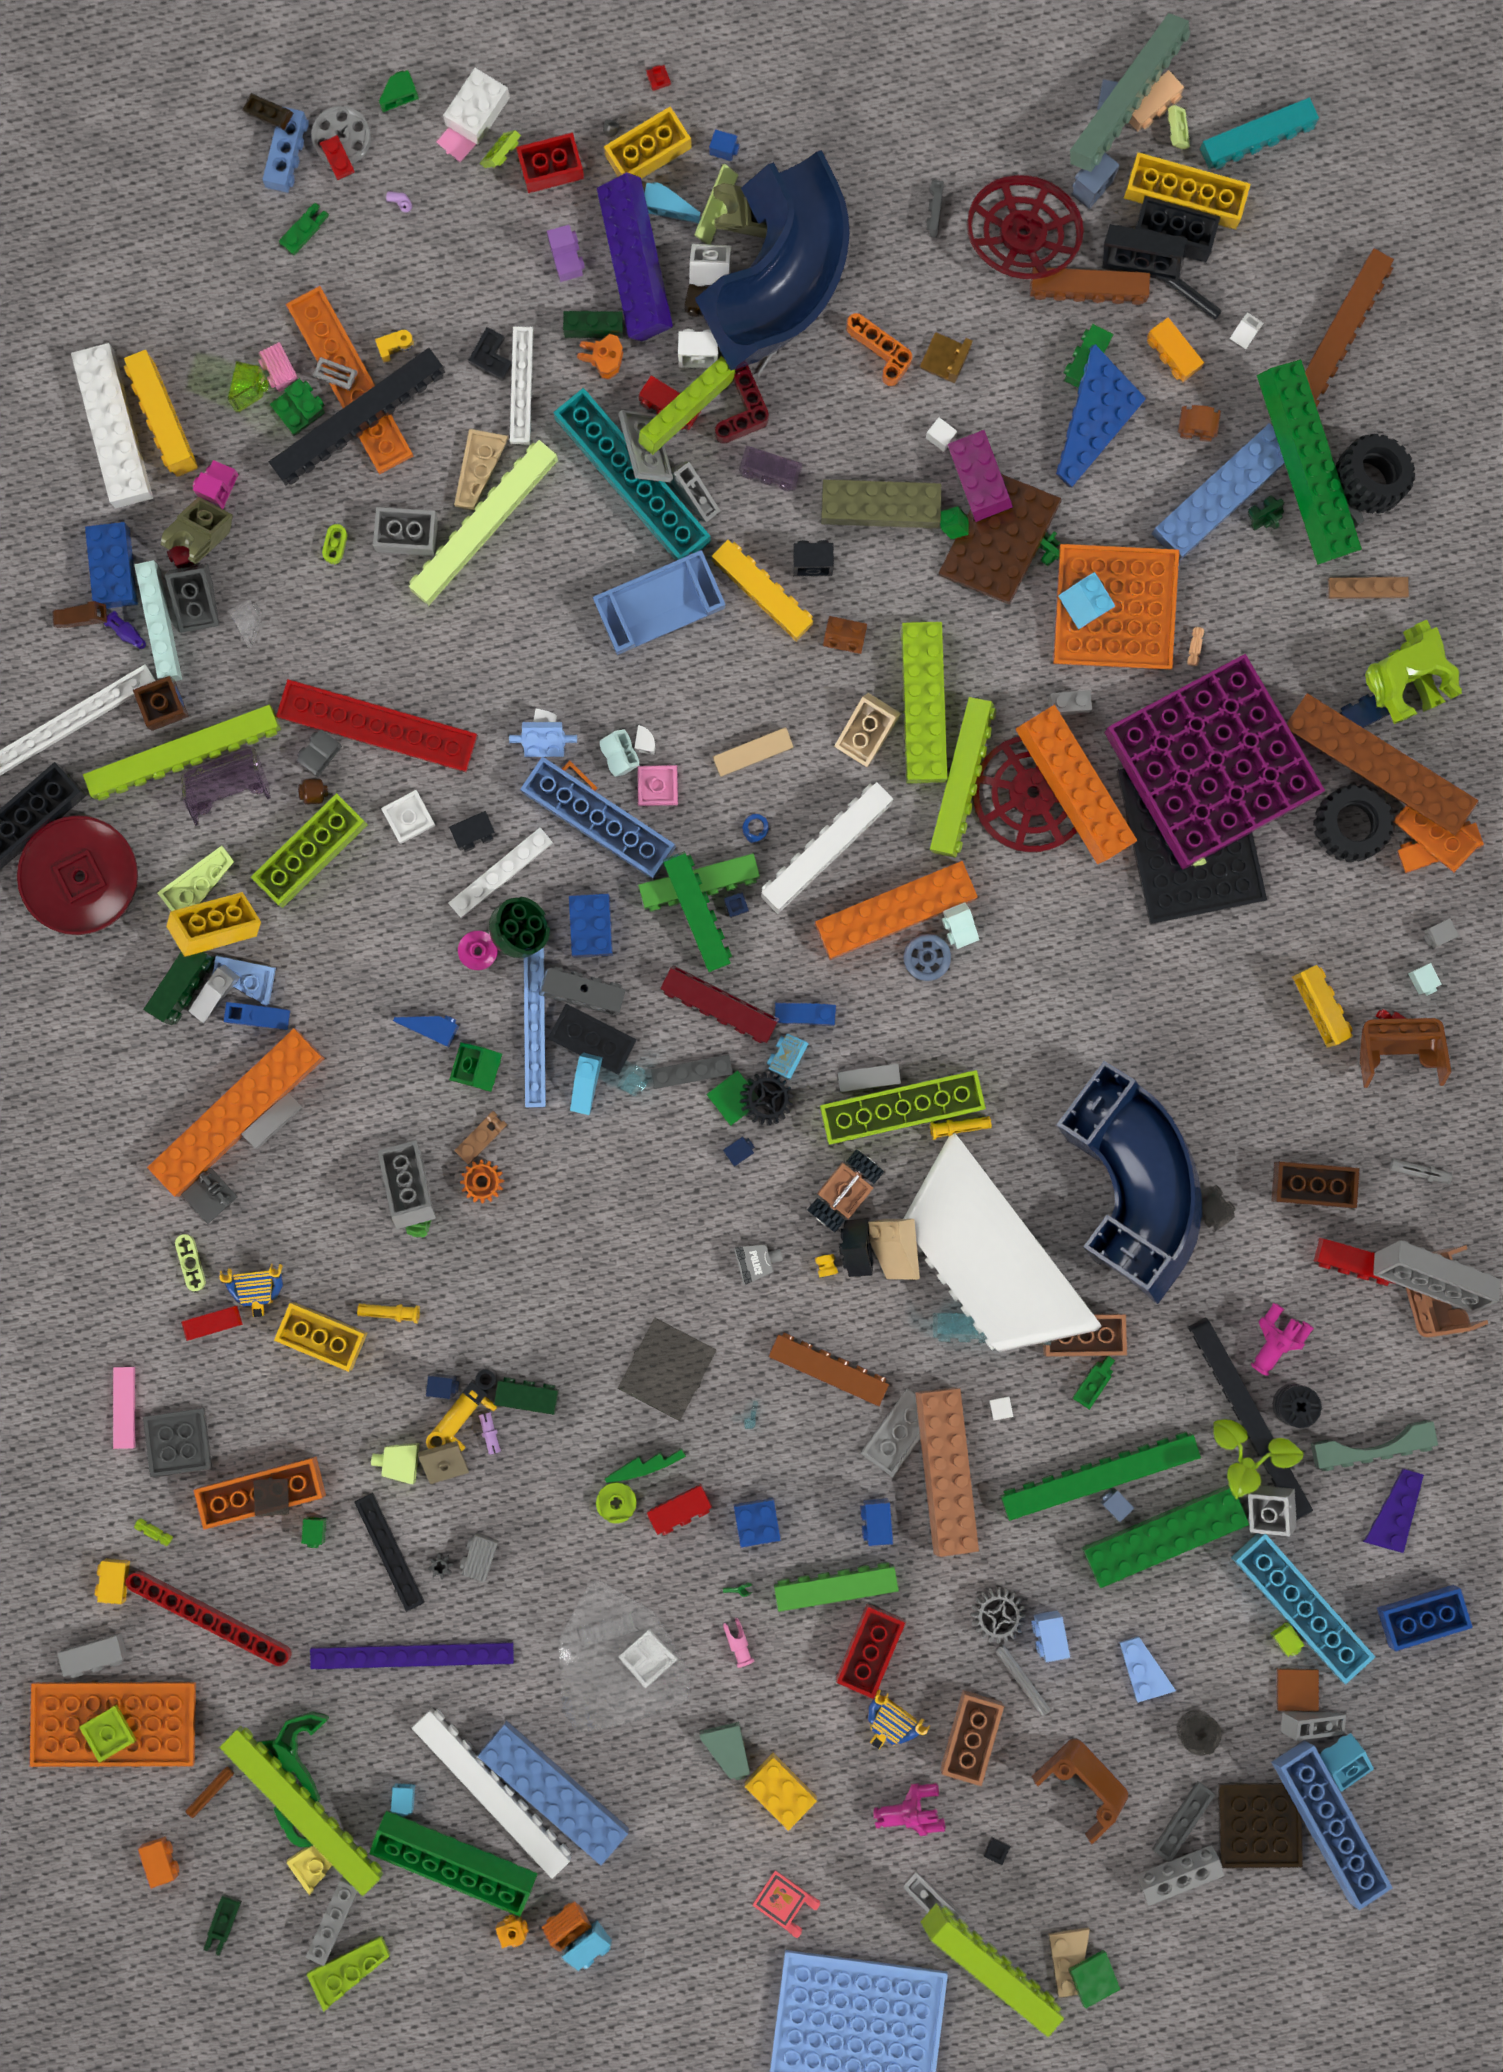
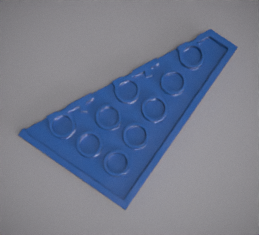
M1096 344L1089 348L1088 362L1084 367V376L1081 378L1077 393L1079 394L1077 403L1073 408L1072 420L1069 423L1066 434V444L1061 453V462L1058 464L1056 475L1069 487L1074 486L1146 399Z

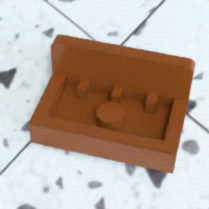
M829 616L823 646L861 654L867 623Z

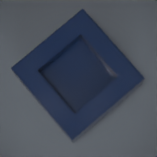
M743 892L724 898L730 918L749 912Z

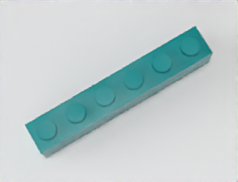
M1309 97L1204 140L1200 151L1208 169L1214 167L1215 169H1220L1226 165V162L1231 160L1237 162L1248 153H1251V155L1256 154L1265 146L1273 147L1282 139L1290 140L1297 136L1299 132L1304 131V133L1313 130L1319 116Z

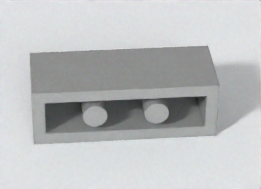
M121 1633L67 1648L57 1653L63 1677L70 1675L71 1678L83 1675V1671L90 1670L91 1673L102 1670V1666L110 1664V1667L122 1664V1660L127 1657Z

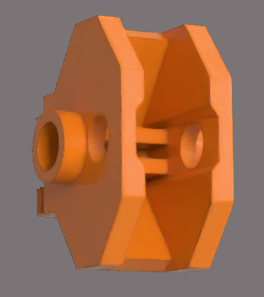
M609 334L600 342L596 341L595 343L581 341L580 347L593 351V354L578 353L577 359L592 363V366L597 368L603 379L609 380L619 373L623 358V347L618 336Z

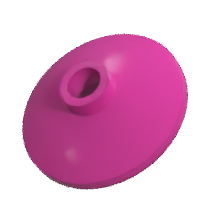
M469 932L459 942V959L463 965L471 970H484L490 967L497 958L498 949L492 942L490 935L486 932ZM476 948L482 949V953L480 955L475 954Z

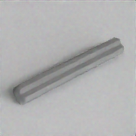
M1004 1645L999 1646L995 1650L999 1658L1041 1716L1046 1715L1050 1711L1048 1705Z

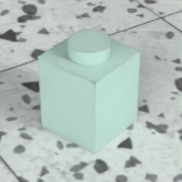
M1431 963L1408 973L1419 995L1425 993L1428 996L1437 991L1436 987L1442 985Z

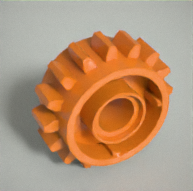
M480 1160L479 1165L473 1161V1167L466 1166L467 1173L461 1174L465 1177L464 1180L460 1181V1184L465 1185L462 1192H468L467 1198L473 1196V1202H477L478 1199L481 1200L482 1204L485 1203V1199L492 1202V1196L499 1197L497 1191L504 1189L500 1186V1183L505 1182V1180L500 1179L503 1172L496 1171L498 1165L491 1167V1161H488L486 1165H484L483 1160ZM480 1176H485L488 1181L487 1185L483 1188L477 1184Z

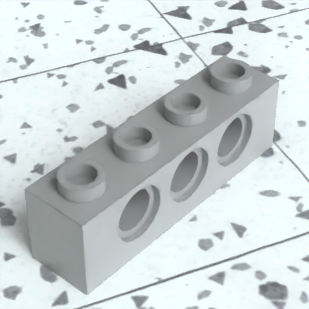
M1210 1845L1139 1873L1136 1876L1147 1904L1150 1906L1224 1876L1220 1860L1213 1846Z
M343 1876L338 1883L305 1957L323 1966L329 1958L358 1893Z

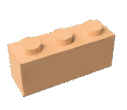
M1169 70L1160 77L1157 83H1154L1149 95L1144 97L1139 109L1135 110L1129 123L1137 132L1142 128L1144 130L1152 124L1153 118L1156 116L1161 117L1171 103L1175 105L1182 98L1181 94L1184 86Z

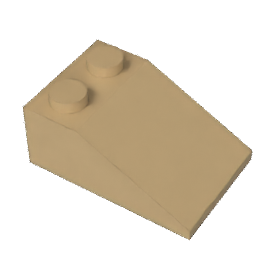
M867 693L860 700L834 747L868 767L902 713Z
M881 1219L868 1222L870 1243L886 1279H920L914 1219Z

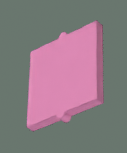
M448 128L436 142L446 150L447 154H451L459 162L476 145L451 128Z

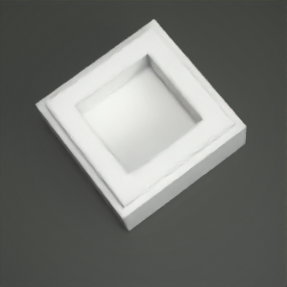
M1009 1396L989 1400L993 1420L1013 1417Z

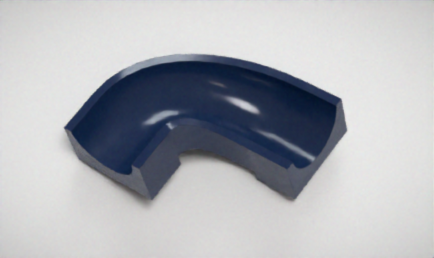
M822 150L816 151L804 161L781 172H778L774 162L769 163L741 187L758 224L767 222V234L764 244L748 269L721 276L695 298L731 371L760 361L763 357L776 352L803 332L825 309L840 281L849 247V216L840 186Z
M1103 1061L1056 1124L1068 1142L1092 1156L1107 1168L1114 1188L1115 1205L1111 1217L1109 1215L1105 1216L1083 1247L1099 1265L1104 1264L1115 1270L1142 1290L1152 1301L1159 1304L1185 1268L1197 1243L1202 1216V1194L1199 1176L1186 1141L1163 1105L1151 1093L1142 1088L1135 1079Z

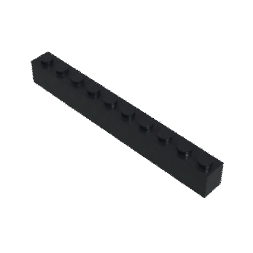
M427 348L268 461L285 486L294 484L298 481L299 476L311 472L320 461L328 460L334 451L343 449L351 439L360 437L365 429L377 425L379 419L385 415H391L400 404L408 403L413 395L423 392L431 382L440 380L445 373L443 365L432 350Z

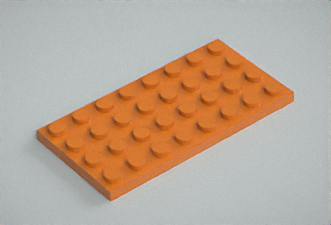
M33 1682L31 1684L30 1767L194 1766L196 1682ZM118 1705L136 1741L99 1763L79 1727L111 1707Z

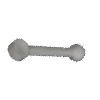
M777 351L772 354H769L760 366V368L758 369L757 373L753 374L755 382L759 380V375L763 371L764 367L766 366L772 355L776 354Z

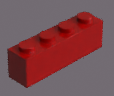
M1319 1238L1313 1260L1319 1263L1318 1267L1330 1270L1332 1266L1338 1268L1337 1272L1346 1275H1349L1350 1272L1356 1273L1357 1278L1369 1281V1278L1377 1279L1376 1283L1388 1286L1389 1283L1395 1284L1374 1275L1375 1253Z

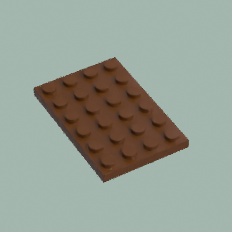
M1001 474L1012 503V508L976 522L970 509L967 515L969 517V535L955 539L939 571V575L1010 605L1062 500L1058 496Z

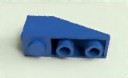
M226 1002L224 1022L235 1025L288 1030L290 1010Z

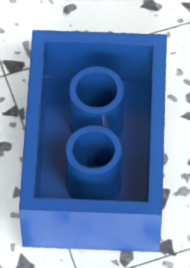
M609 894L569 896L572 957L613 956Z

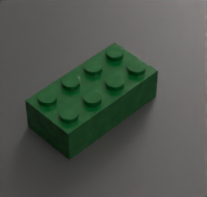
M205 951L186 957L180 952L143 1010L163 1023L169 1025L178 1023L183 1015L181 1011L185 1006L188 1007L194 998L192 994L196 989L199 990L204 983L203 978L206 973H210L213 970L215 958Z

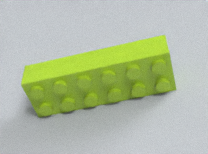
M336 793L251 878L283 908L368 824Z

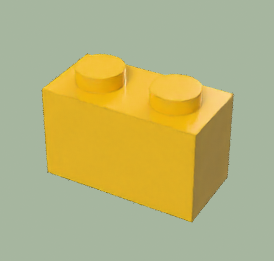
M104 1559L101 1561V1564H98L97 1576H99V1584L95 1588L97 1602L123 1604L126 1602V1579L129 1576V1560Z

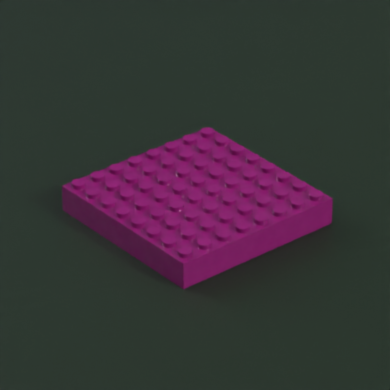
M1246 653L1114 723L1104 732L1182 870L1311 801L1325 791Z

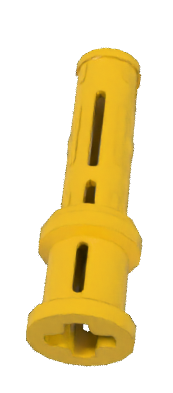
M990 1116L954 1122L949 1119L946 1122L936 1124L930 1122L932 1140H936L937 1137L951 1136L953 1133L958 1134L992 1128Z
M359 1303L357 1316L395 1319L397 1322L413 1321L414 1324H418L420 1306L405 1307L399 1304L395 1307Z

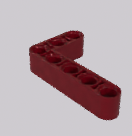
M748 365L735 369L733 379L746 411L717 423L715 437L720 443H729L758 431L768 424V409ZM743 379H747L750 383L747 385L740 384V381ZM749 397H755L757 401L755 403H750L747 399ZM761 414L765 419L759 421L755 419V416ZM739 422H745L747 426L745 428H739L737 424ZM725 429L729 433L726 436H722L719 434V431Z

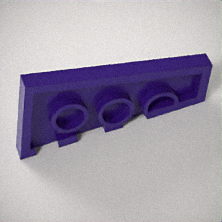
M1402 1469L1363 1542L1404 1553L1423 1474Z

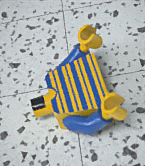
M271 1264L269 1271L236 1274L233 1277L232 1270L228 1268V1275H224L220 1271L219 1278L225 1283L229 1293L237 1303H240L241 1306L252 1305L253 1317L265 1316L264 1304L273 1303V1300L278 1297L283 1287L281 1274L283 1265L279 1264L278 1269H274L273 1264Z
M878 1689L876 1697L869 1705L868 1710L870 1728L876 1733L870 1741L873 1746L880 1749L885 1741L892 1745L902 1744L916 1738L920 1734L925 1735L928 1732L930 1725L927 1727L922 1726L923 1718L916 1725L917 1720L915 1717L888 1698V1693L886 1696H881V1690Z

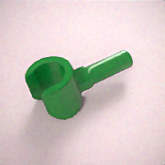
M747 1582L736 1588H723V1593H739L740 1596L746 1597L753 1593L745 1590L746 1587H750L752 1584Z

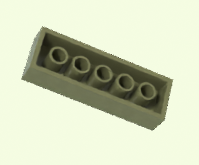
M823 479L821 524L939 528L941 483Z

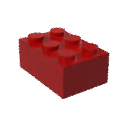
M573 132L516 147L528 193L584 179L583 168Z

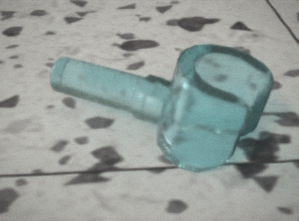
M753 1401L751 1418H744L745 1429H753L756 1425L757 1401Z

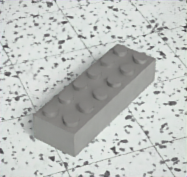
M1399 1240L1375 1253L1374 1275L1471 1313L1499 1302L1500 1279L1493 1277L1489 1273H1483L1475 1270L1473 1267L1462 1265L1456 1260H1449L1440 1254L1426 1251L1425 1248L1416 1247L1404 1240Z

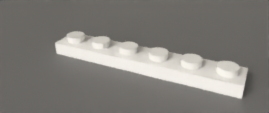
M513 327L510 444H530L533 327Z
M541 828L537 829L449 902L450 906L462 919L552 845L553 842Z

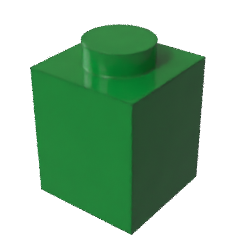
M958 506L943 510L940 515V528L951 540L969 535V517Z
M305 1517L303 1519L301 1544H307L308 1548H319V1545L324 1544L327 1518Z

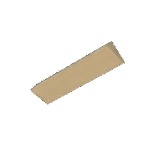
M785 727L715 755L713 760L720 777L792 749L793 744Z

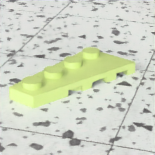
M220 846L160 890L158 895L171 911L200 904L235 861L225 848Z

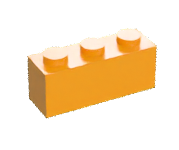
M1169 317L1149 331L1147 335L1149 346L1152 349L1156 348L1160 353L1161 361L1171 367V372L1177 380L1180 379L1183 383L1202 368L1203 360Z

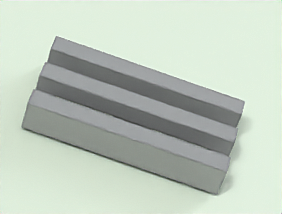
M320 357L313 376L351 391L352 383L354 384V378L358 372ZM324 364L351 375L348 377L321 366ZM319 371L324 372V373L329 374V375H332V376H334V377L340 378V379H342V380L348 381V382L345 383V382H343V381H340V380L334 379V378H332V377L326 376V375H324V374L319 373Z

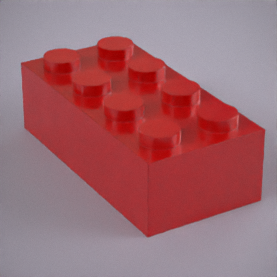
M867 1603L836 1675V1683L874 1699L906 1624L905 1620Z

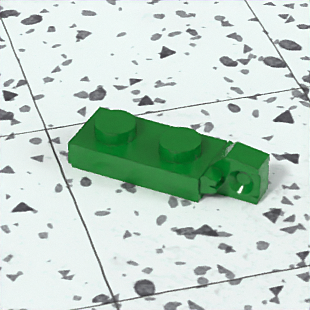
M1106 1356L1102 1363L1097 1361L1072 1398L1090 1410L1111 1379L1113 1371L1110 1368L1115 1360L1110 1356Z

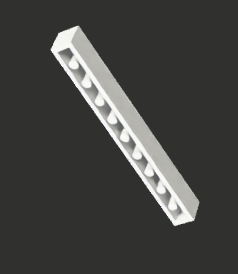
M431 1708L413 1725L412 1729L553 1879L571 1860L569 1855L571 1852L564 1844L560 1845L555 1840L557 1837L550 1829L546 1830L541 1825L543 1822L536 1814L532 1815L527 1810L529 1807L522 1799L518 1800L513 1795L515 1792L508 1784L504 1785L499 1780L501 1777L493 1770H490L478 1758V1755L471 1750L473 1747L466 1739L462 1740L457 1735L459 1731L452 1724L448 1725L444 1721L445 1716L442 1712Z

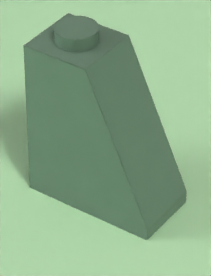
M736 1722L701 1730L699 1734L701 1741L730 1779L735 1778V1780L747 1778V1775L750 1774V1768L740 1723Z

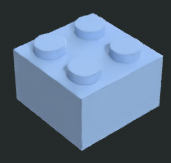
M1056 1610L1034 1615L1035 1621H1031L1033 1633L1038 1637L1035 1645L1039 1656L1043 1657L1046 1662L1070 1658L1063 1618Z

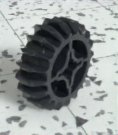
M766 1072L761 1073V1078L758 1074H755L754 1080L749 1078L747 1079L748 1084H743L742 1087L746 1091L740 1092V1095L745 1097V1099H741L739 1102L746 1104L741 1110L745 1111L748 1109L749 1113L746 1114V1117L748 1118L753 1115L752 1122L755 1123L759 1119V1125L761 1126L765 1120L767 1126L772 1125V1120L775 1124H778L779 1118L781 1120L786 1118L784 1113H790L786 1106H793V1103L788 1101V1099L793 1098V1095L787 1094L791 1087L785 1089L784 1085L787 1081L784 1080L780 1083V1075L773 1079V1072L769 1073L768 1078ZM763 1083L774 1086L777 1091H769ZM757 1085L759 1089L757 1090L758 1099L752 1102V1092ZM765 1094L769 1097L774 1095V1097L770 1098L768 1104L767 1101H762L759 1103V1101L765 1097ZM781 1096V1105L776 1112L774 1101L777 1097ZM755 1107H764L766 1112L769 1111L770 1115L760 1113Z

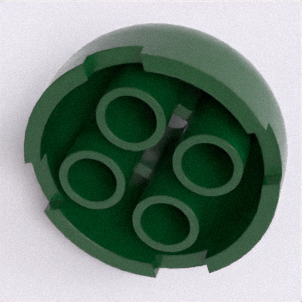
M529 898L507 899L495 908L490 917L489 934L497 949L507 956L513 958L529 957L541 950L549 939L550 927L547 926L544 917L546 914L536 902Z

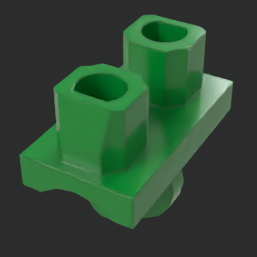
M1055 531L1051 535L1046 532L1039 548L1045 551L1040 561L1048 567L1055 559H1059L1060 550L1056 547H1058L1060 542L1055 539L1057 535Z

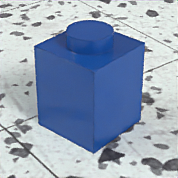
M715 129L709 146V155L732 161L733 156L738 155L740 144L737 143V135Z

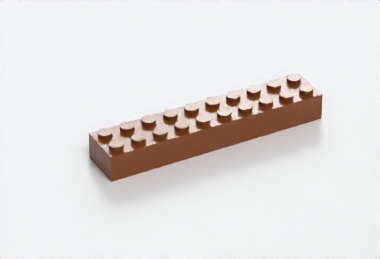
M1308 693L1286 723L1291 733L1454 836L1457 835L1479 803L1478 799Z

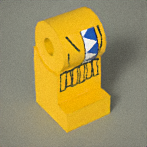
M400 330L375 339L383 363L391 360V354L399 351H409L414 345L412 335L407 330Z

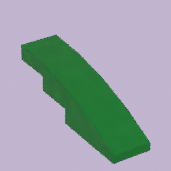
M681 1448L667 1458H664L660 1452L645 1462L638 1456L605 1477L604 1480L606 1483L645 1476L686 1457V1453Z

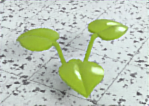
M1227 1419L1217 1420L1213 1423L1214 1439L1219 1446L1229 1450L1235 1449L1237 1446L1239 1448V1463H1233L1227 1471L1228 1483L1236 1499L1259 1488L1261 1478L1255 1469H1258L1268 1457H1271L1273 1465L1280 1468H1288L1298 1464L1304 1456L1303 1452L1290 1440L1276 1438L1268 1445L1270 1453H1267L1257 1463H1254L1251 1458H1243V1446L1241 1443L1247 1441L1248 1435L1241 1424Z

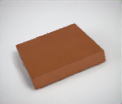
M1277 1668V1710L1319 1711V1670Z

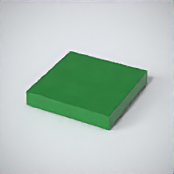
M738 1070L706 1094L730 1126L749 1112L748 1109L745 1111L741 1110L746 1104L739 1102V1100L745 1099V1097L740 1095V1092L746 1091L742 1086L748 1083ZM754 1090L751 1097L752 1102L758 1099Z
M1104 1950L1069 1968L1081 2003L1086 2009L1121 1990L1107 1953Z

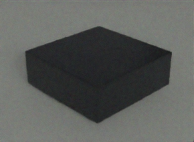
M991 1837L983 1856L1003 1865L1011 1846Z

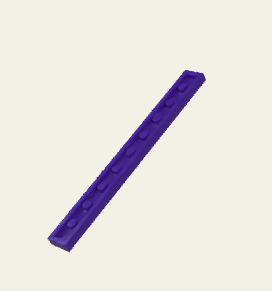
M514 1642L310 1648V1669L514 1664Z

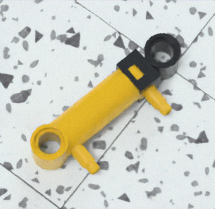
M485 1368L477 1373L475 1381L472 1380L449 1411L426 1439L428 1449L438 1447L432 1442L433 1436H439L442 1439L441 1445L457 1441L461 1451L465 1449L462 1442L455 1438L454 1435L480 1403L491 1411H495L497 1408L486 1397L489 1393L486 1390L492 1388L497 1382V1375L494 1370ZM486 1373L491 1376L490 1384L482 1382L481 1377L483 1374Z

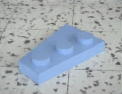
M216 956L213 973L218 967L226 965L240 977L233 987L261 1002L266 1007L269 1006L276 967Z
M1139 1636L1119 1642L1137 1703L1176 1691Z

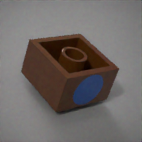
M171 676L133 690L146 727L151 731L189 717L176 681Z

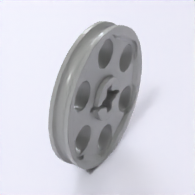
M346 106L331 107L323 111L316 118L311 132L312 143L317 154L325 162L329 163L323 149L318 147L319 143L337 134L341 135L344 133L345 138L341 137L340 141L351 164L358 162L367 153L371 142L370 129L365 118L355 109ZM341 113L348 115L347 119L343 122L337 120V116ZM322 122H329L330 127L327 130H321L320 124ZM357 123L364 125L363 130L360 132L353 130L354 125ZM356 142L363 144L362 149L359 151L352 149L353 144Z

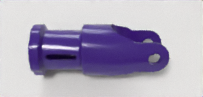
M116 611L107 616V623L103 624L106 627L112 628L121 640L133 644L139 649L146 647V642L140 637L135 627L129 622L123 621Z

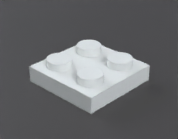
M417 790L381 808L400 844L436 826Z

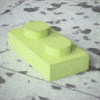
M1173 105L1168 108V122L1171 129L1170 139L1173 146L1187 149L1190 147L1186 111L1181 107Z

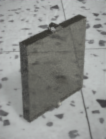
M270 1477L265 1480H254L255 1517L270 1516L273 1518L275 1515H289L288 1478L273 1479Z

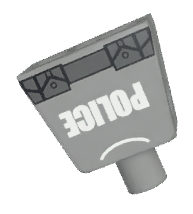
M766 1244L734 1248L744 1285L774 1272L772 1263L783 1261L780 1249L768 1252Z

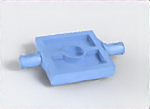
M522 722L521 735H509V743H521L524 748V757H564L565 743H577V734L565 735L562 722Z

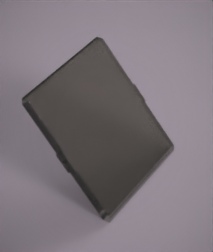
M654 1317L640 1346L634 1352L633 1360L618 1389L680 1421L695 1391L700 1387L701 1379L716 1349Z

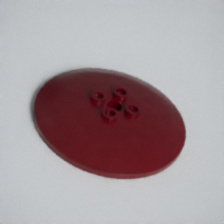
M87 816L64 817L42 827L24 847L17 869L19 893L30 914L44 926L69 935L91 934L112 925L128 909L135 895L138 882L137 862L128 841L111 825ZM83 871L85 874L84 880L77 882L75 879L76 874Z

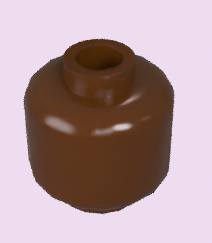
M319 778L304 779L298 785L299 800H303L304 804H321L324 801V797H328V787L323 785V781Z

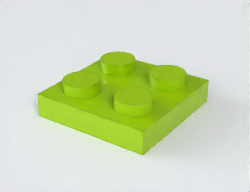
M516 130L503 133L480 161V164L484 168L501 166L507 159L505 155L508 151H513L519 144L517 140L521 135Z
M118 1705L111 1707L79 1727L99 1763L136 1741Z

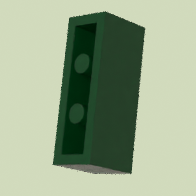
M563 311L564 337L605 338L612 334L623 339L622 311Z
M504 1377L503 1380L498 1381L494 1405L551 1415L556 1413L559 1389H555V1385L543 1383V1387L536 1386V1382L529 1380L517 1383L515 1378Z

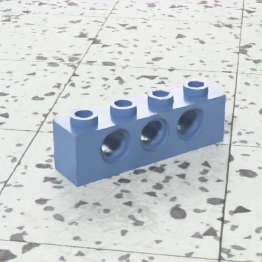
M291 108L287 109L294 114L285 131L275 127L262 179L266 188L287 193L289 188L294 185L295 176L293 172L294 168L297 169L299 166L298 153L299 150L303 149L304 138L302 137L303 133L307 132L309 124L304 111ZM295 130L293 134H287L288 131ZM290 148L289 152H283L284 149ZM280 167H286L285 170L278 171Z

